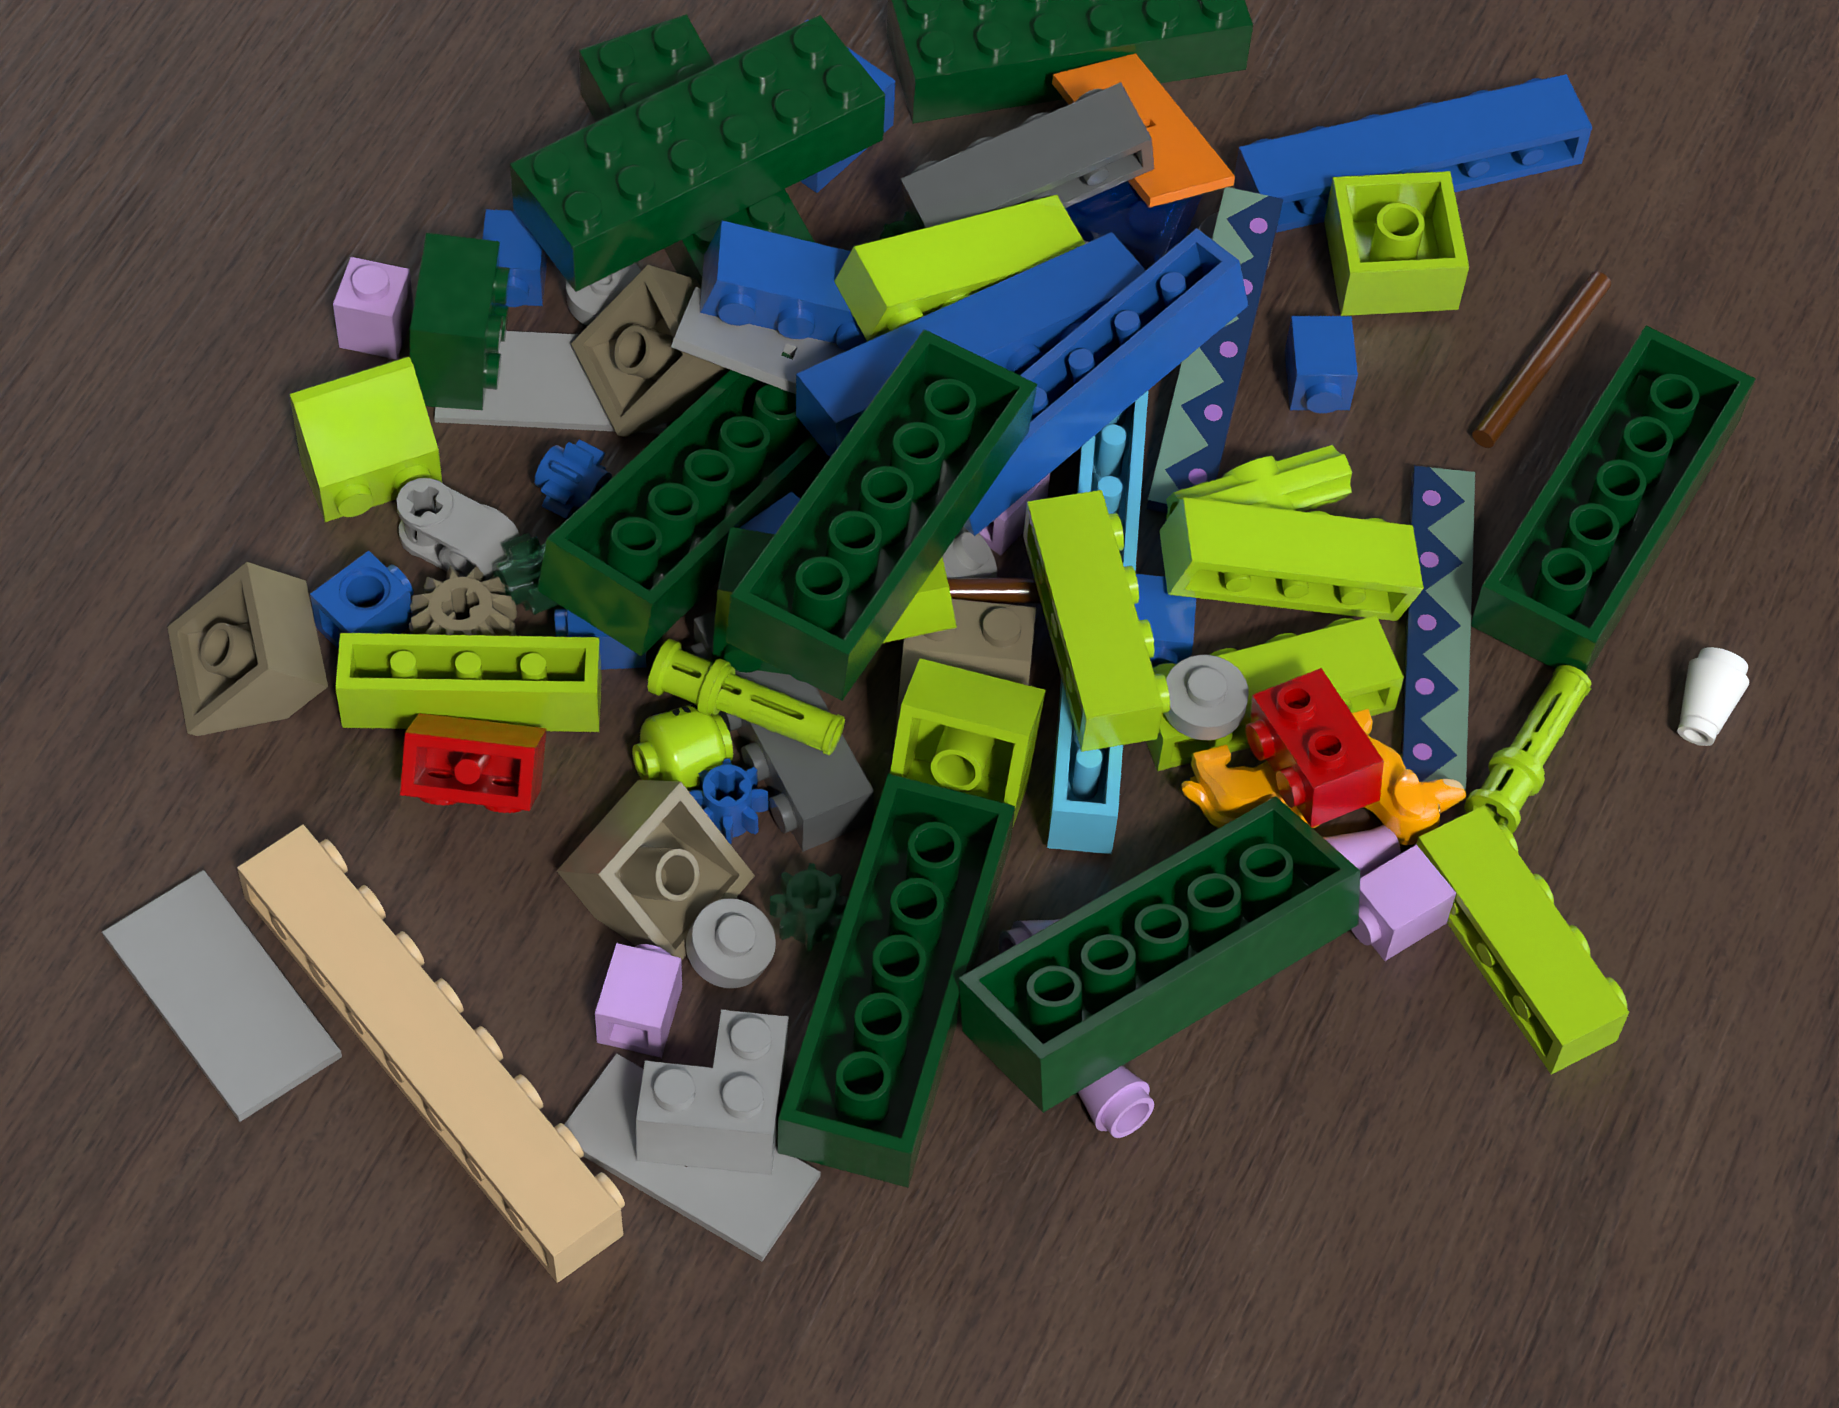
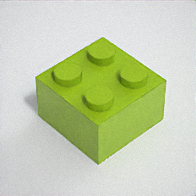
M1451 172L1333 177L1324 224L1341 316L1458 310L1469 270V262Z
M920 658L901 704L890 774L1015 806L1014 826L1027 789L1046 690Z

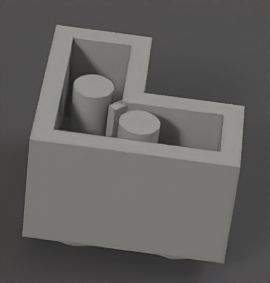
M721 1010L713 1068L645 1061L636 1117L637 1161L772 1175L787 1060L789 1017Z

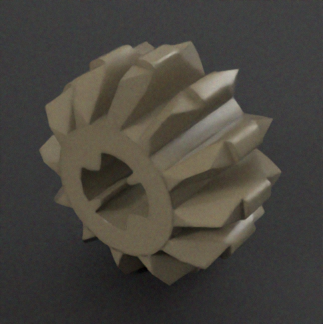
M450 565L446 575L447 580L441 582L427 577L424 584L425 594L412 596L410 604L412 614L411 622L409 623L410 634L516 636L514 623L517 618V611L514 600L511 599V596H506L505 585L500 581L499 577L484 581V575L477 566L467 577H459V573Z

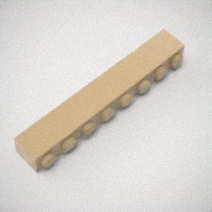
M303 824L237 867L244 897L556 1283L623 1236L621 1208L625 1206V1202L615 1184L602 1172L594 1177L580 1160L584 1153L572 1132L562 1123L555 1127L551 1125L540 1111L543 1108V1103L533 1085L522 1074L515 1078L509 1074L499 1062L503 1059V1055L490 1033L482 1026L477 1027L475 1030L471 1028L460 1014L464 1009L451 986L442 978L436 982L432 981L421 967L424 965V959L413 940L403 931L394 935L383 921L386 918V914L377 897L366 885L356 889L345 875L348 869L344 859L328 839L318 843Z

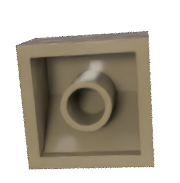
M647 265L571 343L617 435L627 437L679 418L730 371V369L671 347L695 287L701 289L697 279Z
M246 562L167 627L188 734L201 736L288 719L328 687L306 580Z
M952 599L957 628L905 638L894 742L896 740L901 704L920 658L1028 685L1036 607Z
M637 780L557 870L558 874L594 918L635 946L640 944L654 945L666 950L671 956L681 958V961L687 955V933L698 914L707 905L715 901L735 899L755 876L682 782Z

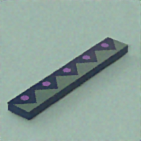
M1230 187L1224 188L1212 240L1240 261L1248 307L1181 363L1148 497V510L1168 513L1166 499L1173 492L1190 488L1203 482H1210L1218 477L1282 210L1283 199Z
M1414 466L1411 477L1409 525H1413L1424 589L1406 610L1400 756L1406 769L1412 770L1419 782L1454 779L1460 782L1466 791L1475 472Z

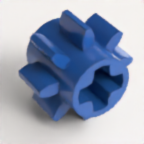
M580 439L576 445L568 442L565 449L558 445L550 448L541 460L535 475V485L541 489L542 493L547 495L542 507L566 520L569 519L572 514L612 479V474L606 471V467L600 465L605 452Z
M724 759L722 765L713 768L709 772L704 770L698 773L700 790H693L689 793L727 841L731 844L734 837H738L746 831L756 835L759 832L756 812L768 810V791L756 789L758 785L757 769L753 767L745 771L738 766L732 765L730 759Z

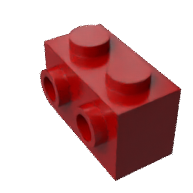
M1322 668L1252 695L1251 723L1246 725V737L1249 746L1258 760L1266 759L1276 774L1277 786L1283 800L1290 808L1297 806L1311 828L1380 801L1384 760Z
M419 713L405 732L400 795L418 797L421 801L434 805H453L459 802L484 805L486 809L500 813H516L522 810L530 811L541 791L547 728Z

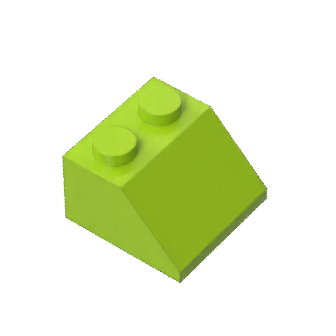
M410 357L290 394L301 465L325 522L343 516L355 517L365 513L371 507L396 500L401 488L408 482L418 478H431L442 483L439 449Z

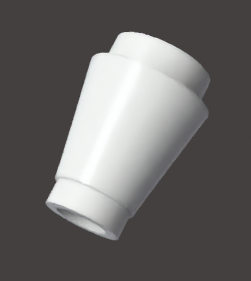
M1708 647L1700 651L1698 658L1692 659L1689 662L1680 724L1677 729L1678 734L1683 739L1701 746H1710L1714 743L1716 735L1719 734L1749 686V679L1746 676L1748 664L1744 659L1730 651Z

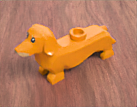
M1369 709L1352 713L1384 760L1380 801L1367 805L1364 808L1372 811L1382 821L1384 826L1396 835L1399 844H1416L1419 836L1438 828L1440 813L1465 799L1464 787L1454 779L1419 782L1416 774L1412 770L1406 769L1401 756L1394 749L1369 736L1372 730V718ZM1227 745L1193 753L1191 766L1195 776L1191 777L1190 781L1182 783V791L1184 796L1200 807L1204 816L1213 826L1221 828L1275 796L1288 806L1279 792L1276 774L1268 761L1255 768L1246 766L1227 768L1226 765L1231 761V753ZM1297 806L1290 808L1307 823Z

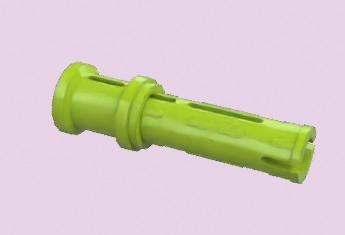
M668 639L662 645L650 671L647 687L648 692L660 696L664 692L670 693L697 704L698 712L707 716L711 714L717 715L720 711L726 712L771 732L781 734L821 750L829 756L835 750L844 729V716L832 714L784 693L735 675V668L728 661L719 658L714 663L681 650V643L672 639Z
M1560 665L1555 669L1552 679L1529 713L1527 720L1511 746L1494 753L1488 765L1489 776L1481 789L1472 791L1466 799L1464 805L1466 813L1484 805L1497 824H1504L1511 833L1516 831L1521 821V808L1527 798L1537 794L1545 781L1543 765L1564 734L1566 727L1583 699L1591 691V680L1584 672L1569 665Z

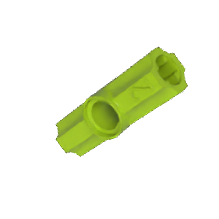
M1333 445L1280 461H1275L1273 456L1259 458L1230 470L1220 479L1203 482L1190 488L1173 492L1166 499L1168 506L1166 519L1169 518L1183 497H1209L1215 501L1244 505L1266 504L1277 509L1301 512L1316 509L1322 505L1336 503L1352 493L1350 486L1352 471L1345 454L1339 453Z

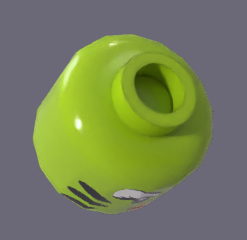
M691 704L648 717L640 729V743L633 746L632 755L636 770L642 780L682 782L688 791L699 789L698 773L704 770L709 772L713 768L722 765L724 759L732 760L733 744L726 723L719 714L707 716L698 712L697 704Z

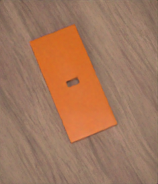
M1136 53L1053 74L1052 84L1068 105L1076 102L1080 96L1090 90L1106 89L1120 82L1122 83L1152 138L1154 169L1128 180L1149 208L1234 185L1235 175Z

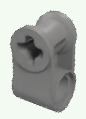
M418 478L408 482L401 488L397 496V513L401 518L399 540L403 548L411 555L420 557L448 572L451 565L459 573V577H467L477 566L484 575V581L490 580L519 539L518 529L503 513L490 506L477 503L445 486L440 481L431 478Z

